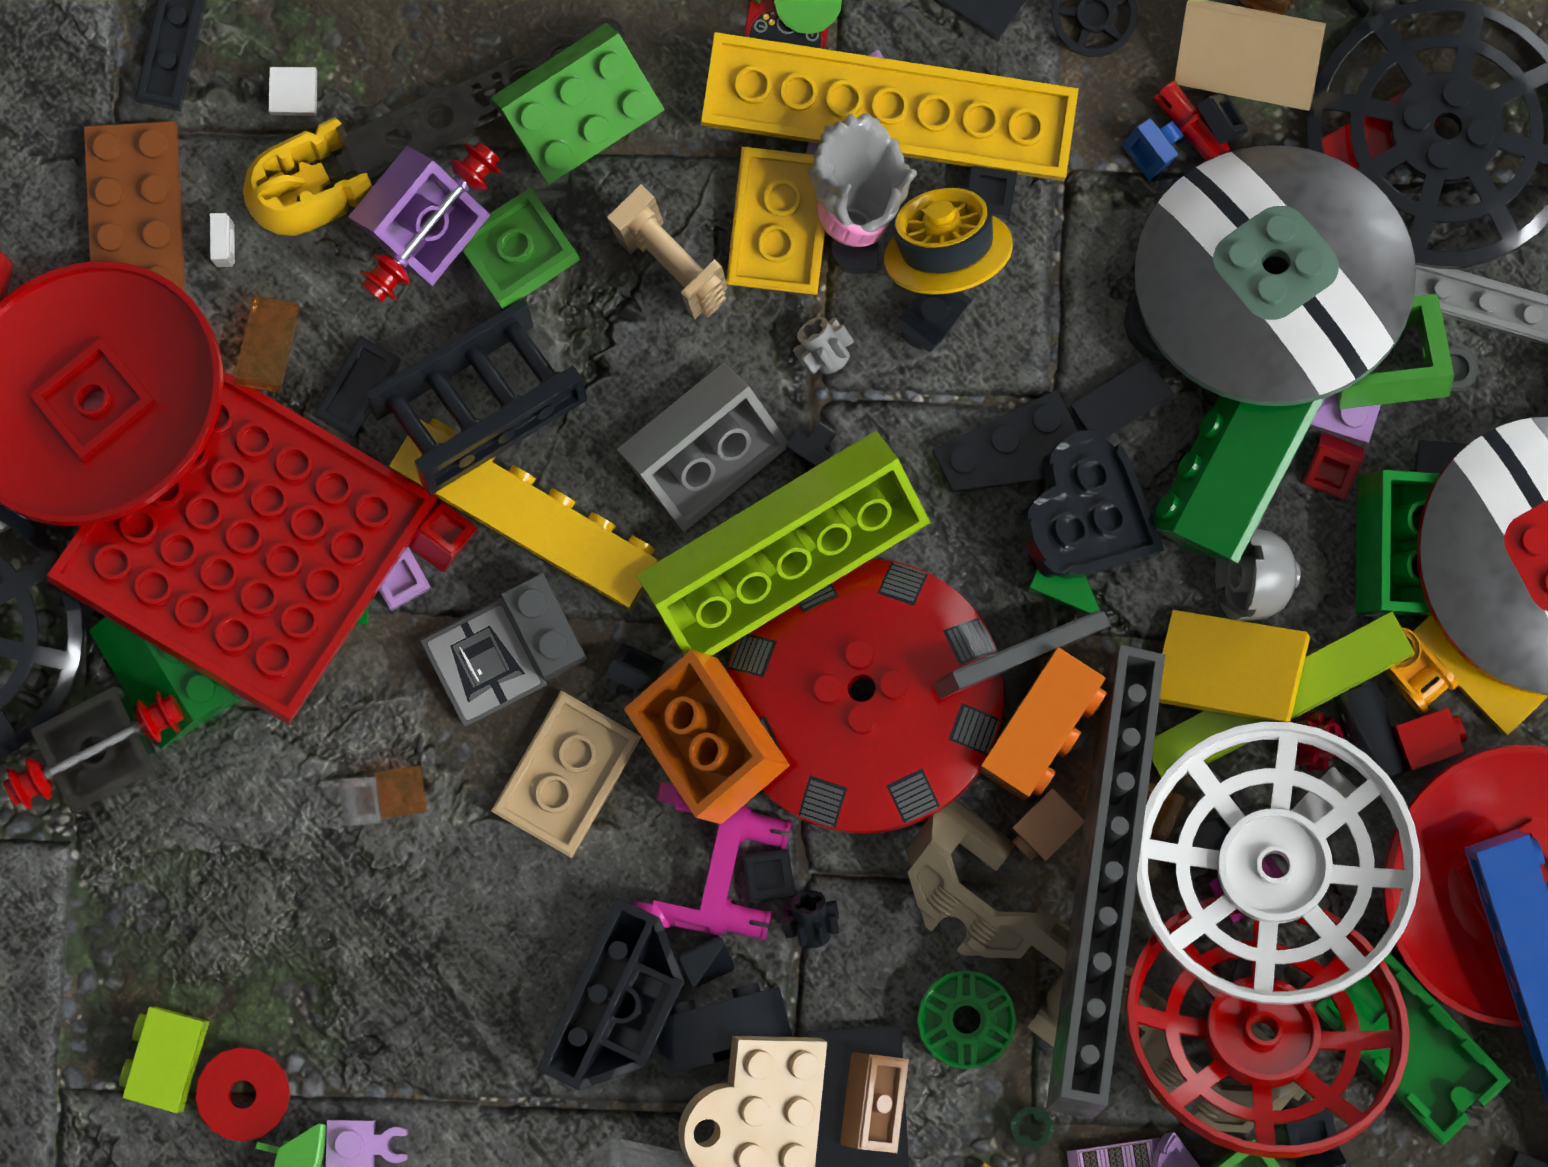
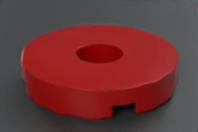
M239 1047L221 1052L207 1063L198 1079L195 1099L199 1114L211 1131L227 1140L246 1142L264 1137L280 1125L288 1109L291 1088L287 1073L274 1057L259 1049ZM241 1080L248 1081L256 1090V1099L247 1108L236 1106L231 1099L232 1087Z

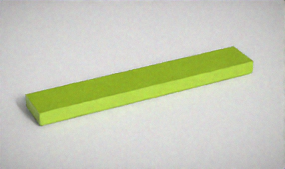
M1393 612L1305 657L1291 720L1416 655ZM1203 711L1156 736L1154 739L1152 761L1162 778L1165 772L1184 753L1208 737L1236 726L1267 721ZM1249 742L1240 743L1216 752L1206 758L1204 762L1207 765Z

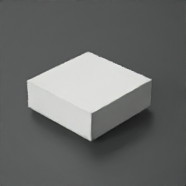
M270 67V115L316 116V67Z
M210 213L211 260L216 267H233V264H235L234 222L226 213Z

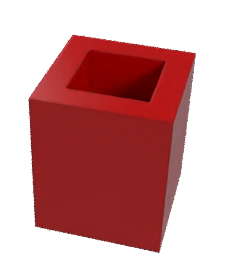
M1449 708L1392 727L1408 768L1404 772L1465 752L1462 743L1467 741V736L1463 723L1458 715H1451Z

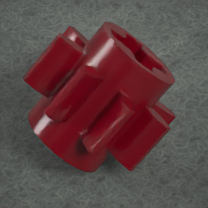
M1322 712L1304 713L1301 715V721L1292 722L1319 728L1344 739L1342 729L1338 724L1334 723V718H1323ZM1298 742L1295 764L1306 765L1308 771L1327 770L1328 761L1338 760V757L1313 745Z

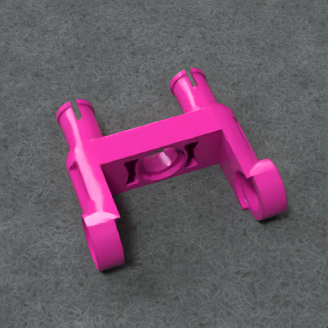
M660 782L656 797L657 801L675 805L676 810L693 814L673 784ZM745 804L723 824H719L700 910L654 900L653 905L633 901L632 905L660 917L663 926L667 928L674 926L713 936L724 935V931L765 941L768 928L751 925L749 922L753 920L769 924L772 911H763L731 903L732 899L728 898L734 866L739 844H744L745 839L781 847V849L786 850L789 837L771 833L770 830L774 829L790 833L792 820L751 812L752 807H748V804Z

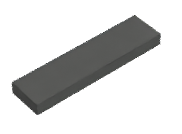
M1096 611L952 671L935 681L934 689L939 700L1051 654L1058 647L1063 649L1089 638L1109 627L1110 623L1104 611Z

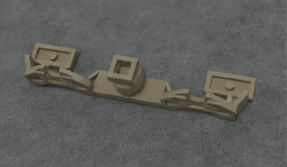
M956 799L940 812L927 818V822L905 849L911 866L908 876L925 927L933 931L943 918L949 916L956 917L965 924L967 929V935L957 949L962 955L982 956L984 958L1021 959L1032 945L1060 966L1063 971L1047 992L1046 1000L1038 1008L1027 1028L1054 1047L1070 927L1053 914L996 911L959 883L951 853L959 843L995 871L1000 868L1015 846L1009 838ZM1127 965L1125 966L1120 1013L1124 1016L1127 986L1133 969ZM1143 984L1139 1005L1165 1012L1166 1000ZM1138 1024L1144 1031L1140 1036L1142 1048L1156 1078L1168 1093L1175 1090L1186 1081L1182 1078L1171 1059L1165 1039V1031ZM1251 1025V1031L1256 1038L1263 1041L1272 1040L1257 1027ZM1180 1036V1041H1181V1044H1182V1047H1183L1184 1054H1185V1056H1186V1053H1185V1050H1184V1046H1183V1043H1182V1039H1181V1036ZM1187 1057L1196 1073L1203 1070L1202 1067ZM1308 1068L1312 1073L1315 1074V1071H1313L1311 1068ZM1294 1081L1281 1087L1272 1088L1273 1110H1282L1292 1097L1299 1101L1306 1092ZM1218 1082L1211 1088L1234 1103L1253 1108L1252 1086L1224 1085ZM1149 1089L1151 1099L1159 1104L1160 1101ZM1201 1097L1193 1101L1194 1109L1191 1111V1114L1218 1131L1249 1133L1254 1127V1122L1244 1121L1228 1115L1210 1105Z

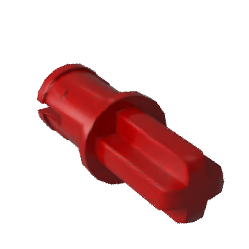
M1175 80L1165 86L1159 92L1160 95L1154 96L1153 102L1174 122L1205 161L1229 153V145L1218 142L1198 108L1185 95Z

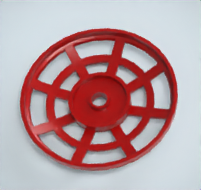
M1222 895L1203 900L1199 904L1204 910ZM1185 908L1171 917L1164 925L1169 933L1172 934L1191 920L1192 917ZM1321 908L1336 926L1342 921L1339 917ZM1236 909L1229 915L1238 914L1241 912ZM1303 917L1294 920L1311 927ZM1254 920L1253 940L1239 942L1257 948L1259 921ZM1354 928L1346 936L1364 957L1374 949L1368 940ZM1153 934L1136 961L1127 986L1124 1011L1127 1039L1134 1062L1148 1088L1164 1108L1187 1128L1215 1144L1239 1153L1265 1158H1297L1323 1153L1347 1143L1366 1130L1385 1110L1398 1088L1408 1060L1410 1032L1403 997L1398 983L1384 959L1368 976L1381 997L1388 1017L1389 1030L1360 1032V1024L1354 1005L1346 991L1343 990L1329 997L1339 1012L1344 1025V1032L1321 1031L1319 1019L1312 1006L1316 1001L1292 1005H1276L1241 1000L1208 987L1185 970L1181 972L1171 989L1165 1012L1139 1005L1140 992L1147 972L1159 953L1164 949L1156 935ZM1192 943L1183 949L1196 963L1216 976L1218 975L1211 967L1227 960L1241 958L1227 952L1220 946L1208 950L1200 955ZM1281 944L1276 945V950L1292 949ZM1337 956L1325 968L1312 958L1288 964L1312 978L1301 989L1315 987L1336 979L1349 971L1347 966ZM1252 961L1251 977L1242 978L1232 983L1254 989L1256 962ZM1274 978L1273 991L1297 990L1286 982ZM1195 980L1199 982L1214 1000L1206 1020L1179 1015L1184 995ZM1255 1023L1266 1024L1274 1032L1275 1038L1269 1041L1256 1038L1251 1031V1025ZM1138 1024L1165 1031V1039L1171 1059L1182 1078L1186 1081L1170 1093L1156 1078L1145 1057L1139 1037ZM1179 1034L1205 1039L1214 1061L1199 1073H1196L1184 1054ZM1318 1050L1345 1051L1340 1072L1329 1087L1308 1069ZM1367 1050H1390L1389 1065L1383 1084L1371 1105L1364 1112H1361L1341 1097L1355 1075L1360 1060V1053ZM1229 1075L1243 1084L1252 1086L1253 1108L1234 1103L1211 1088ZM1294 1081L1314 1099L1296 1108L1273 1110L1272 1088L1281 1087ZM1198 1097H1201L1207 1103L1228 1115L1244 1121L1254 1122L1256 1142L1245 1141L1218 1131L1194 1117L1184 1107ZM1325 1109L1348 1125L1337 1134L1317 1142L1301 1145H1276L1274 1124L1302 1121L1319 1114Z

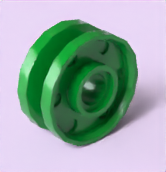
M963 970L946 974L930 986L920 1002L917 1023L921 1040L932 1056L947 1066L968 1070L987 1066L1004 1053L1013 1039L1016 1015L1013 1001L1002 984L985 973ZM969 1006L978 1012L980 1024L973 1033H961L955 1028L953 1015L960 1007Z

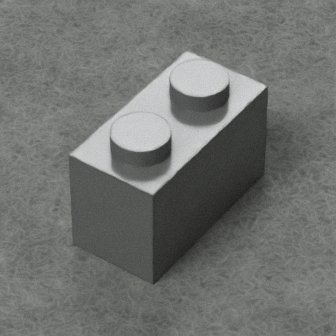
M543 573L502 593L546 681L588 661Z

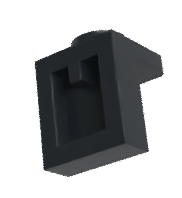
M961 291L948 294L919 293L907 311L898 318L894 325L902 331L901 336L908 344L916 349H925L928 352H932L943 342L973 300Z

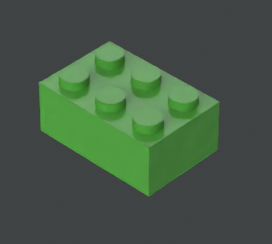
M607 23L490 97L534 169L548 185L665 110L620 34Z

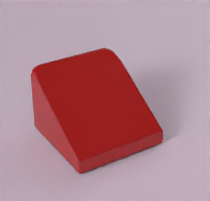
M1321 433L1302 484L1346 500L1363 461L1364 448L1327 433Z
M441 500L418 527L409 547L438 570L445 572L476 533L478 527Z

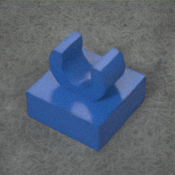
M1150 118L1131 133L1122 144V147L1150 181L1162 173L1178 156V153L1173 148L1175 146L1174 143L1184 135L1173 121L1159 129Z

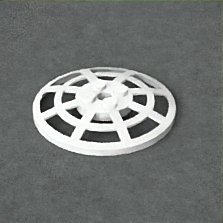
M1259 722L1236 726L1212 735L1189 749L1165 772L1152 791L1145 809L1136 880L1139 901L1150 928L1165 951L1185 971L1208 987L1233 998L1259 1004L1292 1005L1316 1001L1343 991L1367 976L1387 957L1405 931L1415 907L1420 883V848L1415 824L1404 798L1390 777L1366 753L1345 739L1319 728L1292 722ZM1258 740H1279L1275 768L1246 771L1220 783L1204 762L1206 758L1214 753L1240 743ZM1298 742L1313 745L1336 755L1357 769L1367 781L1348 797L1344 798L1337 790L1324 781L1306 773L1294 771ZM1189 773L1205 796L1197 803L1188 816L1181 831L1178 844L1150 839L1154 822L1163 802L1176 783ZM1273 784L1271 809L1259 810L1247 816L1242 813L1229 796L1249 786ZM1292 786L1302 788L1317 795L1333 809L1316 823H1312L1304 816L1290 811ZM1379 795L1388 806L1396 827L1399 829L1403 851V870L1374 868L1371 839L1358 813ZM1215 808L1231 829L1226 835L1220 851L1192 847L1200 824L1207 814ZM1345 823L1356 843L1359 867L1334 865L1332 861L1331 850L1326 838ZM1269 854L1281 855L1288 864L1287 874L1281 878L1267 876L1262 869V859ZM1148 859L1176 864L1179 892L1186 910L1192 919L1172 934L1169 933L1162 922L1152 897L1148 876ZM1190 866L1218 870L1219 882L1224 895L1204 910L1199 904L1193 889ZM1330 884L1358 886L1350 909L1336 926L1318 906V903L1325 895ZM1372 888L1402 889L1399 905L1390 927L1377 946L1364 957L1346 936L1353 930L1364 914L1371 897ZM1236 909L1247 917L1259 921L1257 948L1233 939L1220 930L1216 924ZM1303 917L1320 937L1317 941L1299 948L1276 950L1279 923H1287ZM1205 934L1211 941L1227 952L1245 960L1256 962L1254 989L1236 985L1212 974L1196 963L1183 949ZM1331 949L1349 969V971L1338 978L1315 987L1294 991H1273L1275 964L1285 965L1306 961Z

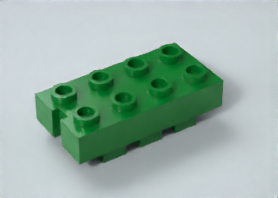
M1375 942L1372 945L1373 948H1375L1379 942ZM1389 953L1384 958V961L1398 983L1407 1010L1410 1032L1408 1060L1401 1082L1392 1097L1438 1145L1444 1146L1470 1121L1469 1117L1463 1113L1470 1105L1475 1102L1478 1106H1485L1511 1080ZM1368 975L1345 989L1354 1005L1360 1024V1032L1389 1030L1388 1017L1381 997ZM1327 996L1317 1000L1312 1006L1318 1019L1330 1031L1344 1032V1025L1331 998ZM1367 1050L1360 1053L1359 1062L1381 1085L1389 1065L1390 1050Z

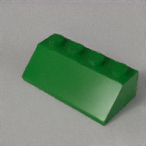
M1219 396L1212 411L1201 421L1199 435L1191 451L1180 461L1177 469L1178 475L1171 489L1161 498L1157 505L1156 517L1154 519L1157 531L1192 553L1238 563L1324 398L1297 405L1266 406L1239 402Z

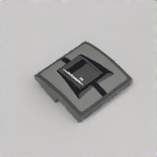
M503 596L420 638L464 727L547 686L546 680L533 658Z

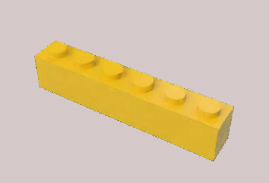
M432 418L429 424L422 421L437 443L443 444L456 434L455 430L435 418ZM408 435L389 466L395 472L424 488L420 482L414 462L422 454ZM495 457L434 493L442 501L630 612L644 591L636 575L658 562V559L652 556L655 548L633 535H631L627 542L612 533L615 525L594 512H591L589 517L586 518L572 509L576 503L574 500L553 488L547 495L532 486L536 480L532 475L514 465L507 471L493 463Z

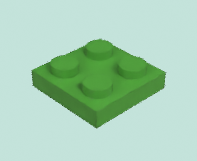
M531 187L490 213L489 218L462 249V252L502 310L507 309L580 261L577 252Z

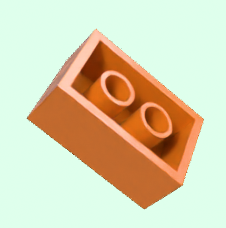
M1058 647L1047 661L998 737L992 750L980 766V773L1023 801L1031 793L1039 797L1056 773L1055 770L1049 767L1057 754L1064 758L1081 734V731L1074 726L1081 716L1089 719L1107 694L1106 691L1100 688L1106 677Z
M691 649L624 708L695 818L723 824L790 766L716 657Z

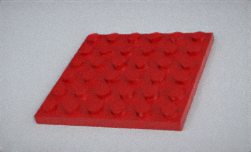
M223 370L224 383L219 415L204 450L193 466L171 489L136 512L104 523L81 526L47 574V582L287 725H290L414 538L416 530L436 505L438 496L434 494L430 496L426 489Z

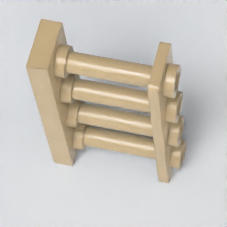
M642 184L607 217L618 242L630 254L637 248L642 252L648 250L684 287L681 295L688 313L694 319L701 313L708 318L726 301L727 298L724 296V291L728 287L722 266L715 259L704 270L661 227L664 222L655 197Z

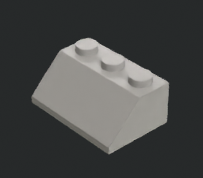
M723 362L617 450L677 526L685 532L785 451L788 441L751 388Z

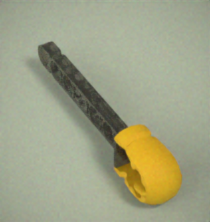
M602 17L574 29V36H559L451 88L449 85L440 88L347 133L342 123L334 117L319 124L315 134L304 131L276 144L258 155L247 169L243 186L245 205L250 215L260 226L277 235L296 236L315 230L346 215L349 205L356 208L371 190V182L380 178L404 150V148H392L386 143V137L393 129L404 128L408 130L412 137L407 146L425 156L473 134V129L502 116L490 98L500 92L498 91L497 81L502 80L503 86L506 88L511 84L510 78L515 72L519 70H534L551 59L558 51L565 50L605 23L616 30L626 44L623 27L612 18ZM482 91L484 96H489V105L482 108L478 102L473 103L475 102L474 94L476 92ZM441 108L450 111L453 114V120L446 128L435 129L428 124V116L434 110ZM343 148L342 154L336 156L337 161L345 175L352 172L356 177L350 180H341L335 183L333 188L322 191L325 186L331 183L322 163L310 165L309 163L327 158L331 152Z

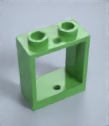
M1438 293L1414 296L1411 312L1406 325L1416 324L1424 368L1368 374L1349 388L1336 393L1339 410L1450 396L1454 371Z

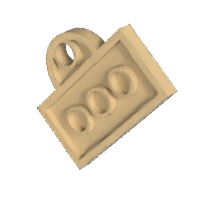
M732 1036L728 1082L717 1083L698 1092L686 1105L681 1115L678 1136L681 1150L686 1159L694 1167H815L827 1041L814 1037ZM705 1119L713 1120L714 1132L712 1136L705 1142H696L694 1139L696 1125Z

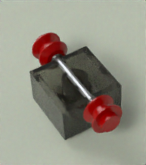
M113 686L32 728L30 731L47 764L43 766L40 762L28 757L26 758V770L18 773L11 767L7 768L8 779L4 780L3 784L9 798L15 806L22 803L26 809L30 810L32 809L33 797L40 794L46 800L51 799L52 782L56 781L71 813L84 815L165 773L166 770L150 739L158 743L161 742V731L168 727L176 733L180 732L178 722L183 720L184 716L173 695L170 694L164 697L157 690L155 692V703L147 706L141 700H138L135 709L125 689Z

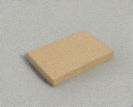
M1188 0L1175 81L1181 86L1309 111L1313 99L1326 23L1209 0Z
M561 690L491 812L573 858L642 737Z

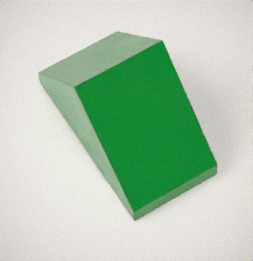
M1038 569L1036 570L1027 591L1028 593L1083 616L1099 611L1086 576L1063 579L1057 576L1047 578Z

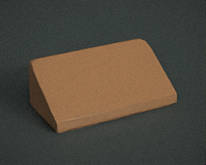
M858 1052L851 1054L840 1138L841 1146L897 1153L909 1059Z

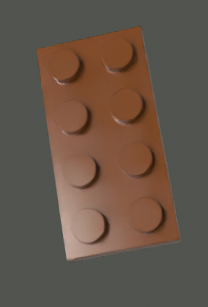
M177 122L84 127L90 262L112 261L140 266L169 279L186 293L179 129Z

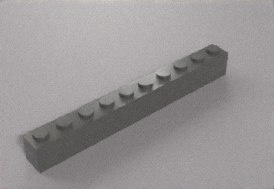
M1120 645L1105 663L1104 677L1106 678L1102 684V689L1107 694L1099 707L1046 1110L1093 1119L1108 1106L1165 654Z

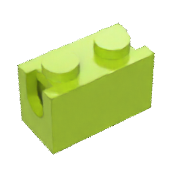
M150 1006L147 1015L140 1013L132 1036V1040L138 1042L133 1060L127 1059L125 1061L119 1080V1086L125 1087L122 1098L173 1113L184 1112L210 1021L157 1006Z

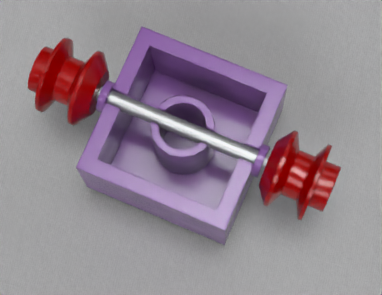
M478 142L474 147L468 143L464 144L468 155L463 161L451 159L453 173L457 176L453 178L432 159L406 146L348 216L391 256L373 254L376 267L372 272L359 271L365 278L361 287L379 302L383 303L387 297L396 302L397 299L393 289L398 283L409 286L410 281L407 271L433 286L489 218L490 214L467 193L470 188L487 191L488 187L484 178L488 173L501 174V171L496 166L500 160L499 157L481 142Z

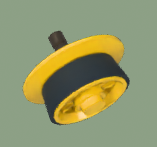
M962 187L936 188L920 193L900 206L897 215L891 221V230L894 237L890 240L885 250L884 263L890 278L907 290L923 294H948L959 291L966 294V289L987 281L1005 266L1012 253L1013 240L1010 230L1005 223L992 215L991 204L985 196L977 191Z

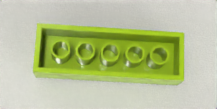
M877 430L636 576L682 654L685 655L692 649L712 656L931 522L899 459Z

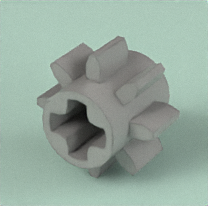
M817 317L809 320L799 329L797 338L801 345L795 347L793 352L811 374H814L818 369L823 374H831L840 370L847 363L850 354L846 347L851 345L854 340L844 325H840L836 318L833 317L828 322L824 317Z

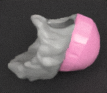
M863 113L858 118L854 115H848L843 122L838 121L833 126H825L824 132L821 134V142L814 152V163L808 171V177L811 185L814 187L817 198L818 217L823 228L836 241L852 247L874 244L883 236L890 222L897 215L900 204L908 196L910 183L917 175L916 170L910 169L909 165L904 163V156L899 148V142L894 138H890L885 127L881 126L880 120L872 118L868 113Z

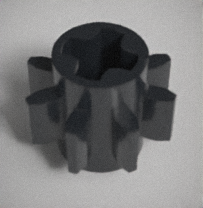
M815 890L799 892L791 899L790 905L782 906L784 915L782 923L785 937L792 938L796 936L799 947H821L830 940L831 934H838L840 932L836 900L826 902L822 892Z

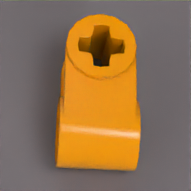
M1402 628L1416 655L1384 672L1396 685L1397 690L1406 702L1418 714L1424 716L1429 712L1428 706L1447 689H1456L1459 684L1450 670L1430 652L1414 632ZM1431 680H1433L1432 683H1430L1425 689L1421 691V689L1425 685H1427Z

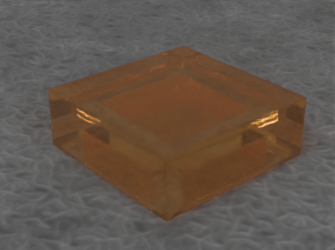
M422 766L374 772L381 819L428 812Z

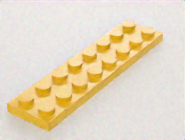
M715 32L701 126L820 144L821 134L824 132L825 126H833L838 121L843 122L848 115H854L858 118L861 114L868 113L872 118L880 120L881 126L885 127L890 138H894L899 142V148L904 157L966 167L979 166L1014 171L1018 175L1065 181L1079 88Z

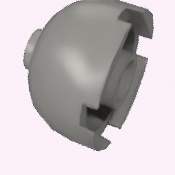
M1256 529L1238 563L1216 559V588L1225 586V596L1227 602L1219 603L1223 612L1230 619H1267L1285 608L1300 582V566L1295 561L1290 547L1282 537L1272 531Z

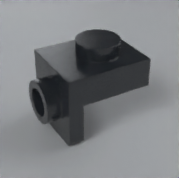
M1327 1109L1302 1121L1284 1124L1289 1145L1317 1142L1337 1134L1333 1114ZM1340 1146L1323 1153L1292 1158L1295 1167H1347V1162L1340 1150Z

